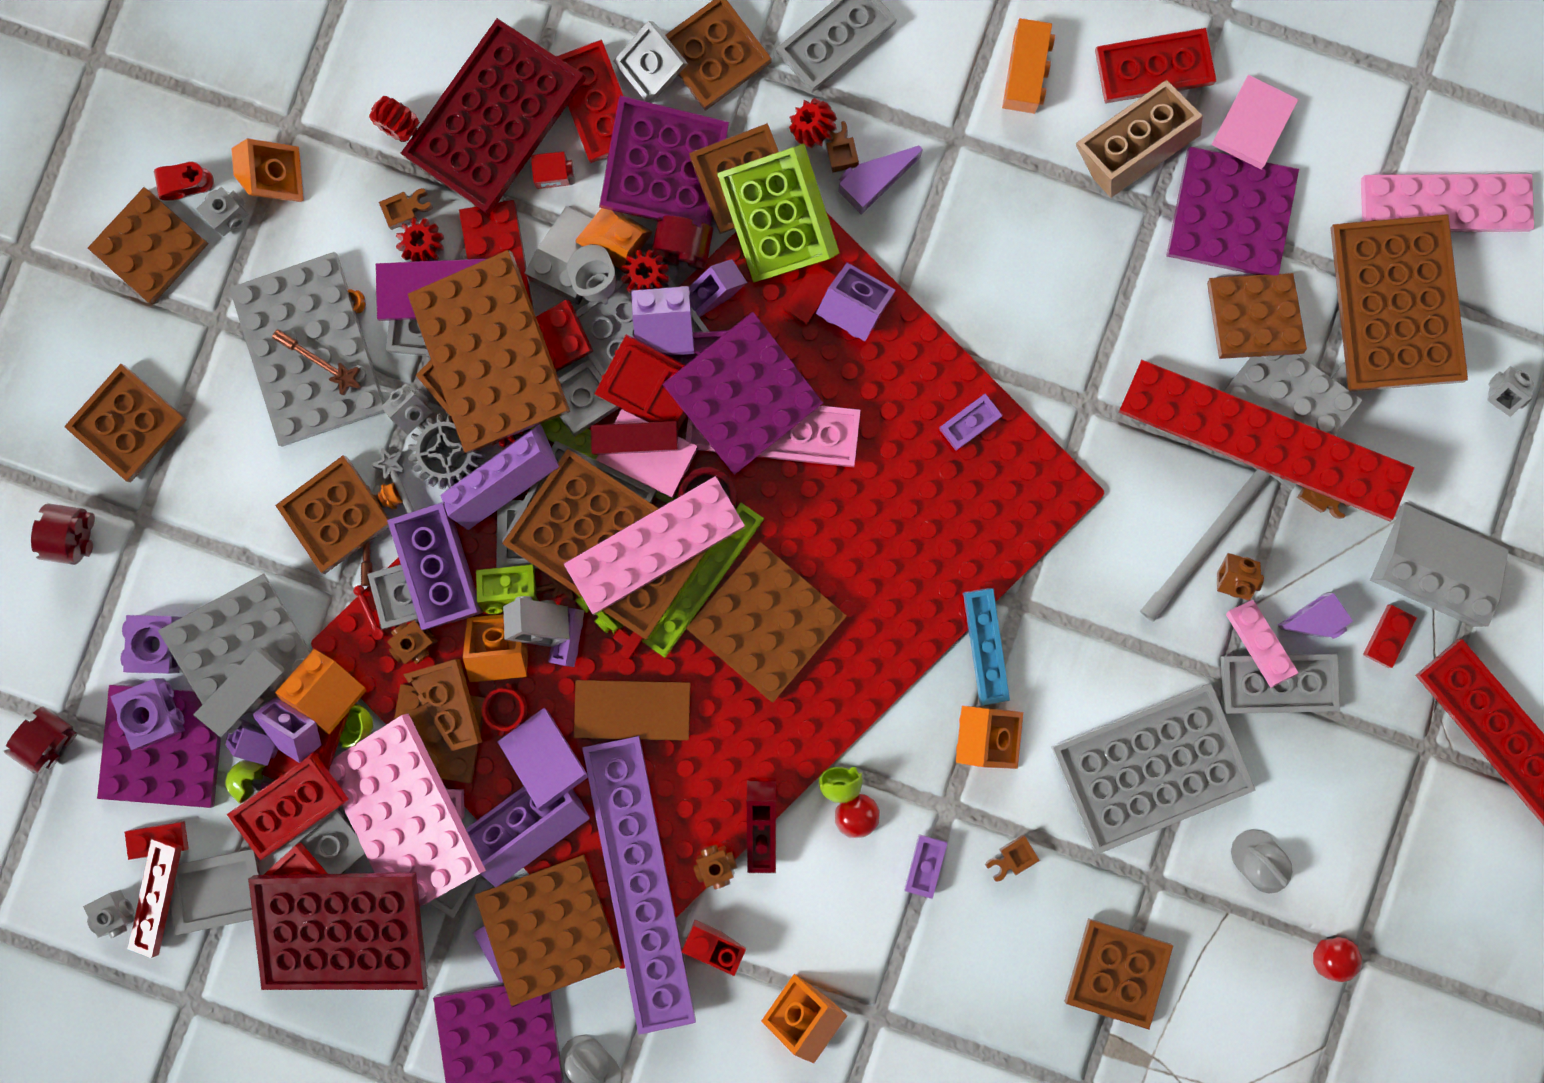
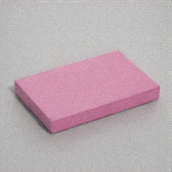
M1248 75L1211 145L1262 170L1298 99Z
M621 409L614 424L648 422ZM678 437L679 451L598 455L596 460L674 498L699 447Z

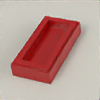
M817 263L813 264L783 308V311L807 326L819 308L829 286L837 276Z

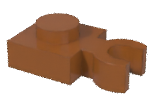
M845 121L841 122L842 130L840 132H830L831 139L829 140L831 142L826 143L832 173L856 168L859 165L854 138H847L848 129Z
M424 188L418 189L410 198H408L405 192L380 201L379 205L388 227L393 230L401 227L404 223H410L412 218H416L414 213L416 211L428 212L432 210L433 206L430 202L425 204L419 203L422 197L428 195L427 191Z
M1305 487L1302 488L1297 496L1298 499L1320 513L1325 512L1326 508H1329V512L1334 518L1342 519L1346 516L1338 509L1339 504L1342 503Z
M1021 835L999 849L1003 855L1002 858L989 859L985 866L988 869L993 865L1000 867V872L993 876V879L998 882L1005 878L1008 870L1011 869L1016 876L1040 860L1027 838Z

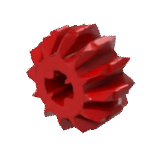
M382 96L375 102L369 114L373 125L386 133L387 136H391L400 142L408 141L415 134L420 123L416 114L411 112L408 107L388 96Z
M815 97L810 103L804 100L801 108L795 107L796 114L789 117L792 123L789 129L795 136V140L799 144H805L811 149L815 144L823 146V140L826 138L831 139L830 132L837 130L834 123L837 117L833 110H831V106L827 102L820 101Z
M412 218V226L409 227L405 223L402 224L405 232L396 233V237L401 241L396 245V248L399 251H403L401 257L405 261L411 259V262L429 261L430 257L434 260L439 259L435 252L444 250V246L439 243L444 240V235L438 232L439 227L436 223L430 225L429 220L423 218L419 224L416 218ZM419 238L424 241L421 246L416 242Z
M637 250V259L630 255L626 257L630 265L621 266L622 272L626 274L621 277L623 284H629L627 286L629 293L636 289L663 288L660 283L669 282V277L664 274L669 271L667 264H661L663 261L661 255L653 258V251L648 250L646 257H643L641 250ZM647 269L649 278L643 279L641 270Z

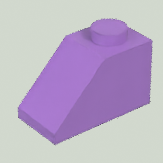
M732 259L710 266L689 287L691 307L698 317L703 316L730 299L747 283Z
M1325 593L1278 624L1281 630L1334 639L1347 631L1346 626L1353 622V620L1334 593Z
M277 697L271 699L253 714L254 719L277 748L299 763L321 746L316 722Z
M241 719L244 722L233 734L228 733L225 745L234 757L268 766L270 758L274 759L278 752L277 746L262 727Z

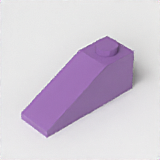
M918 145L861 163L854 170L851 168L847 169L839 178L838 192L862 215L921 158L923 149Z

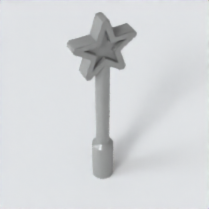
M382 448V459L372 463L373 468L383 470V478L385 480H388L391 475L407 513L414 512L397 472L404 473L403 468L398 464L403 454L399 451L389 455Z

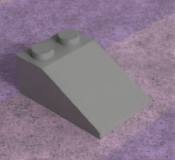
M566 206L536 249L525 271L529 281L579 305L583 297L577 295L573 290L567 272V264L573 253L583 247L576 243V238L590 223L592 218Z

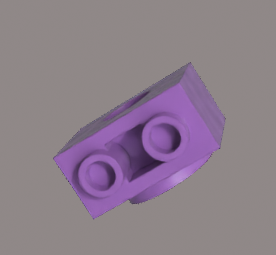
M126 615V621L122 626L125 646L120 658L123 672L180 673L178 663L158 630L182 617ZM154 638H158L160 641V647L157 651H154L152 648Z
M165 678L151 679L110 696L117 713L118 724L124 731L131 750L143 749L185 731L183 727L184 716L180 709L176 708L173 701V688ZM144 708L149 711L147 722L141 716Z

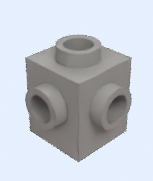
M223 187L211 191L205 197V201L196 208L204 219L223 236L231 230L239 228L244 223V218L249 215L242 207L245 204L243 199L234 190L229 193Z
M1510 366L1504 373L1498 372L1492 377L1488 384L1490 388L1487 400L1511 417L1518 409L1524 408L1532 400L1534 383L1527 373L1521 370L1517 371Z
M406 383L401 388L396 389L381 406L388 417L407 435L419 424L422 425L432 413L426 404L429 399L418 388L413 391Z
M121 890L108 893L83 906L88 916L87 924L90 930L97 935V938L108 934L110 938H114L126 932V925L134 921L133 906L128 899H125Z

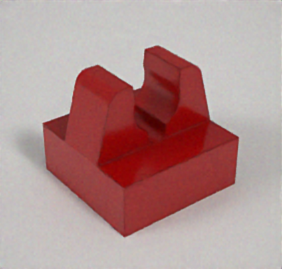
M619 628L612 637L623 645L619 654L627 659L633 657L644 639L635 632H632L630 635Z

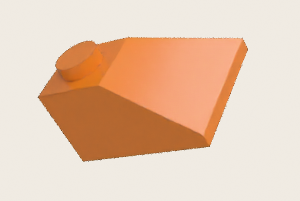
M247 138L231 148L234 177L249 195L296 202L304 201L298 146Z
M601 208L576 238V243L581 246L592 244L604 247L609 253L613 265L621 269L622 265L629 264L626 257L630 255L634 258L636 251L643 247L653 231L621 212Z

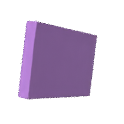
M545 708L498 741L535 806L540 811L547 808L589 777L550 713Z

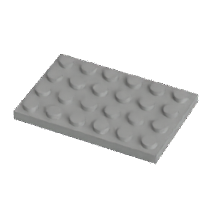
M331 252L229 287L278 446L283 447L385 412L381 407L385 402L357 314L353 309L354 304L351 295L347 291L349 289L337 253ZM277 329L281 330L298 341L300 346L337 369L339 363H342L347 370L355 367L360 368V372L355 379L361 385V389L349 387L345 395L339 394V384L329 381V378L334 376L333 374L297 351H291L272 339L273 333Z
M1210 683L1051 747L1096 855L1256 791Z

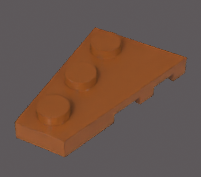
M460 659L404 674L407 681L412 683L419 695L417 697L422 705H426L433 716L434 724L451 751L482 743Z

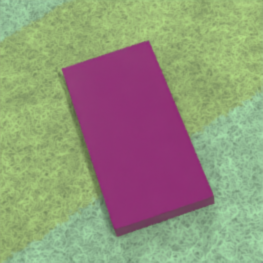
M486 259L375 263L377 319L379 321L416 320L407 295L408 293Z

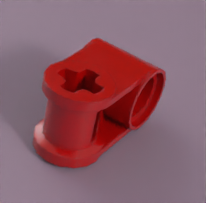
M193 161L154 169L160 200L173 201L186 196L205 193L214 184L212 173Z

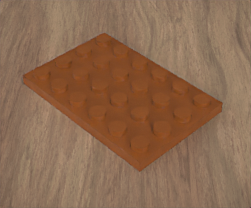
M1448 214L1333 224L1330 230L1348 390L1363 391L1464 383L1468 381Z
M504 251L407 294L464 453H471L571 412L511 251Z
M567 449L558 462L559 467L550 473L502 544L582 597L564 564L659 508ZM708 549L602 611L645 640H648Z

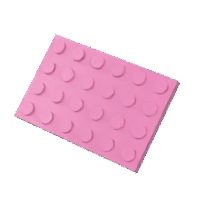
M409 713L401 715L358 742L355 746L350 747L333 758L329 772L349 798L342 806L359 838L374 873H416L420 907L486 871Z

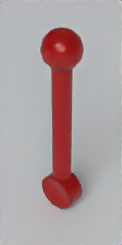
M357 585L353 591L356 596H359L374 630L372 636L376 640H382L385 632L379 629L364 596V587Z

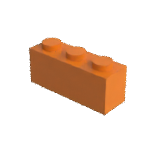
M1019 18L1014 32L1002 105L1003 109L1035 114L1038 106L1044 104L1046 88L1042 87L1043 78H1048L1051 61H1046L1048 51L1052 52L1055 41V34H1051L1052 23Z

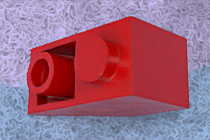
M694 920L681 952L735 976L746 948L720 930Z

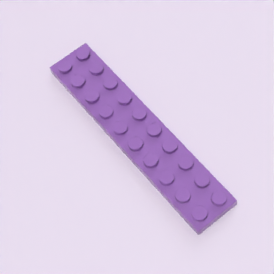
M639 736L583 747L638 1035L696 1023L641 739Z

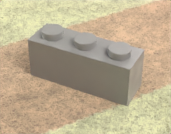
M258 646L193 715L219 737H222L226 732L233 734L244 722L240 717L245 711L248 710L252 713L264 701L260 697L267 688L273 691L283 681L284 678L280 674L285 668Z

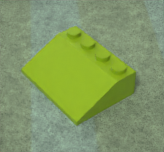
M805 144L717 173L753 282L815 264L839 254Z

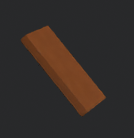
M576 680L574 738L627 739L639 736L640 739L689 740V682Z

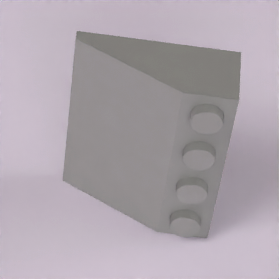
M1404 503L1401 506L1370 581L1470 626L1487 627L1500 601L1509 550Z

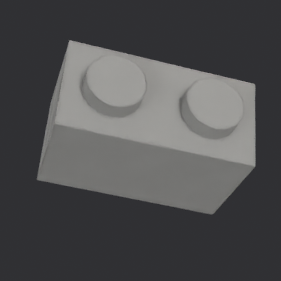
M529 596L517 597L515 601L503 606L505 640L554 647L569 640L568 606L556 605V602L552 600L533 601L532 597Z

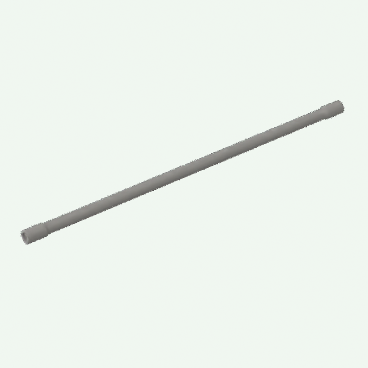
M1345 362L1332 377L1333 380L1342 386L1347 382ZM1260 469L1255 471L1159 591L1154 593L1140 612L1152 622L1156 620L1169 604L1172 596L1271 475Z

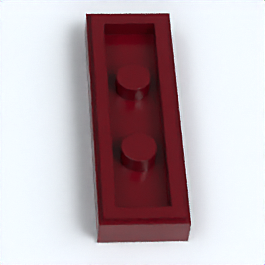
M677 421L591 425L592 454L608 455L679 451Z

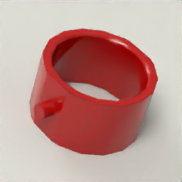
M506 683V688H499L490 692L484 698L481 706L482 717L485 723L493 730H498V735H503L504 731L520 726L525 721L528 713V704L525 697L518 690L511 689L512 684ZM501 692L513 694L520 704V716L511 726L504 727L498 725L492 720L489 713L491 700L496 694Z

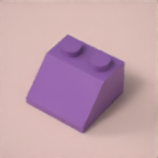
M846 263L829 286L816 314L823 317L827 322L848 331L850 335L866 341L892 298L895 289Z
M689 286L631 291L635 339L667 356L694 354Z

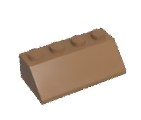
M1165 80L1076 143V147L1094 181L1112 198L1201 135L1203 115Z

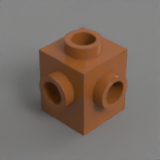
M1227 553L1217 571V591L1236 598L1250 601L1255 591L1261 590L1264 582V575L1261 574V562L1254 561L1248 557Z
M418 619L413 620L408 625L405 622L391 632L393 637L387 641L392 647L389 649L392 656L398 662L403 661L404 664L412 663L413 661L415 664L420 663L430 655L428 649L438 642L429 629L421 630Z
M717 845L702 849L701 855L696 860L697 865L693 866L698 881H704L706 888L713 886L715 890L731 883L729 879L734 878V869L738 868L733 853H727L725 846L718 848ZM712 864H717L720 866L721 871L713 874L710 872L709 867Z

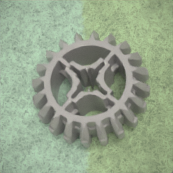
M437 414V423L429 417L426 419L427 428L421 424L417 426L422 432L420 436L414 433L411 435V438L416 440L417 443L416 445L409 444L408 449L416 451V453L411 454L408 458L413 462L418 461L413 465L412 470L415 472L421 471L419 474L420 480L424 481L429 478L428 485L434 487L438 482L439 488L444 490L447 482L451 487L457 480L460 481L470 474L473 467L478 468L481 466L476 460L477 458L484 459L485 454L477 452V450L468 453L463 465L455 471L457 459L466 453H464L462 444L453 443L451 436L448 435L447 430H456L452 417L448 414L445 422L444 416ZM437 434L436 445L427 449L429 441ZM445 446L453 449L452 453H449V457L441 454L442 450H445ZM427 460H441L442 466L446 469V474L433 471Z

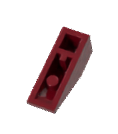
M747 781V873H776V781Z

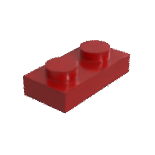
M1387 605L1363 655L1387 668H1393L1417 617L1393 605Z
M185 821L124 831L128 860L148 857L151 839L158 837L183 846L182 851L189 849Z

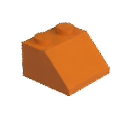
M504 614L467 618L463 661L469 682L527 677V643L505 640Z
M313 649L275 693L281 701L315 721L317 728L329 735L367 690L335 661Z
M962 706L959 718L960 727L956 747V763L987 768L1018 769L1024 712Z
M794 974L761 1022L793 1055L815 1063L847 1015L831 999Z

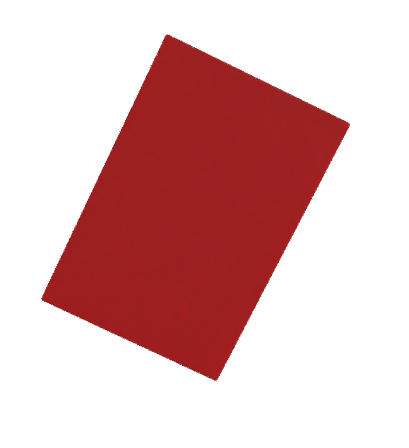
M828 213L827 216L839 254L817 264L837 276L845 264L849 263L895 289L892 298L866 341L850 335L848 331L835 324L827 322L816 312L806 326L783 311V308L813 264L753 282L737 232L729 237L708 258L704 269H696L679 286L690 287L710 266L732 259L747 283L730 299L699 317L709 331H727L751 312H754L821 399L823 404L820 406L860 410L854 467L756 457L734 475L716 452L697 450L683 478L684 480L692 471L699 468H716L725 473L735 486L737 494L735 510L740 503H743L764 518L761 525L696 616L760 542L846 615L845 619L773 703L687 629L666 658L642 642L633 657L627 659L619 654L623 645L612 638L614 633L611 630L605 633L595 622L598 617L593 615L590 610L587 613L584 611L575 667L550 663L548 661L551 647L527 643V677L469 682L463 661L467 618L430 628L429 630L438 642L428 649L430 655L420 663L415 664L414 661L408 664H404L403 661L398 662L390 653L389 649L392 647L387 642L393 637L391 632L398 626L387 629L381 628L371 586L365 589L364 596L379 629L385 632L382 640L373 638L372 632L374 630L359 596H357L311 641L313 649L335 661L366 688L367 691L361 699L386 725L395 718L400 684L412 685V683L407 681L404 674L460 659L470 695L486 697L496 689L506 688V683L512 684L511 689L518 690L527 701L528 713L525 721L543 708L548 710L586 773L583 747L621 739L574 738L576 680L689 682V740L641 739L676 918L706 889L704 881H698L693 867L697 865L696 860L701 855L702 849L712 845H717L718 848L725 846L727 853L732 852L735 860L747 849V781H776L777 819L968 630L963 592L993 588L996 602L1104 495L1103 488ZM986 394L1002 417L956 451L939 428L982 395ZM621 408L594 425L614 424ZM686 416L678 430V437L686 440L688 416ZM548 440V441H549V444H550V446H551V448H552V446H553L554 443L551 442L550 440ZM530 487L512 500H524ZM656 497L652 502L659 509L667 505V503ZM497 510L469 530L454 521L476 591V570L496 568ZM399 557L387 568L401 565ZM535 569L536 587L553 584L549 579L551 576L540 569ZM554 591L536 594L539 602L552 600L556 602V605L583 610L575 602L578 598L575 592H573V600L564 593L555 598L552 596ZM504 611L499 614H488L486 612H483L472 617L502 615L504 614ZM626 626L622 628V630H624L630 635L633 632ZM501 692L496 694L491 700L489 713L493 721L505 727L513 725L518 720L521 708L518 699L513 694ZM484 719L481 729L482 743H479L472 783L441 779L447 789H464V807L477 820L524 786L498 743L500 739L514 729L504 731L503 735H498V730L490 728ZM586 778L575 786L573 790L580 798L590 819L523 868L531 874L585 854L622 962L619 968L625 969L589 779ZM712 864L709 867L710 872L713 874L721 871L720 866L717 864Z

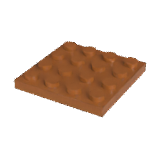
M760 542L686 629L773 703L845 619L846 615Z
M585 854L474 895L511 1006L622 965Z

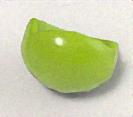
M355 704L351 708L339 741L342 744V748L353 747L371 735L373 718L367 709L359 704Z
M241 760L230 769L225 780L226 789L239 804L245 802L253 795L252 782L254 779H263L262 769L266 765Z
M831 767L819 777L820 790L827 799L835 803L852 801L861 792L862 773H858L856 767H851L850 769Z

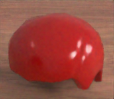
M859 794L854 800L840 803L836 807L835 824L839 831L847 837L863 838L871 834L878 826L880 810L872 798L865 794Z
M1336 937L1329 940H1321L1313 952V964L1318 974L1326 979L1346 982L1354 979L1362 969V955L1358 946L1353 941L1347 938Z

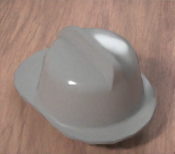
M592 244L583 246L573 253L567 264V272L573 290L577 295L584 297L590 302L601 301L606 305L608 304L607 298L614 293L617 285L613 263L604 247Z
M1249 830L1239 834L1233 841L1231 848L1232 861L1255 888L1270 894L1279 892L1287 886L1293 872L1292 863L1271 837L1261 831Z
M585 1035L576 1036L567 1041L562 1048L560 1055L561 1068L571 1083H620L621 1072L618 1064L594 1038Z

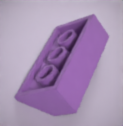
M540 424L443 492L440 496L448 517L469 530L557 469L559 465L543 427Z
M443 502L387 520L421 630L457 622L483 613V610L477 603V591L455 522L448 517Z
M523 786L466 828V831L486 870L481 875L492 885L498 887L590 818L573 789L540 811Z

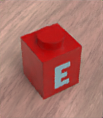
M564 151L531 155L533 180L537 189L570 186L569 177H574L572 160H567Z

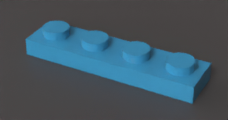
M993 588L963 592L979 703L983 706L1010 701Z

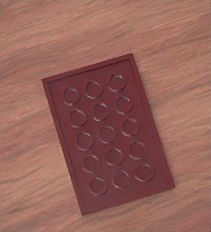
M496 18L400 154L490 215L582 86L586 77L563 60Z
M416 873L253 875L248 879L261 990H424L428 986Z

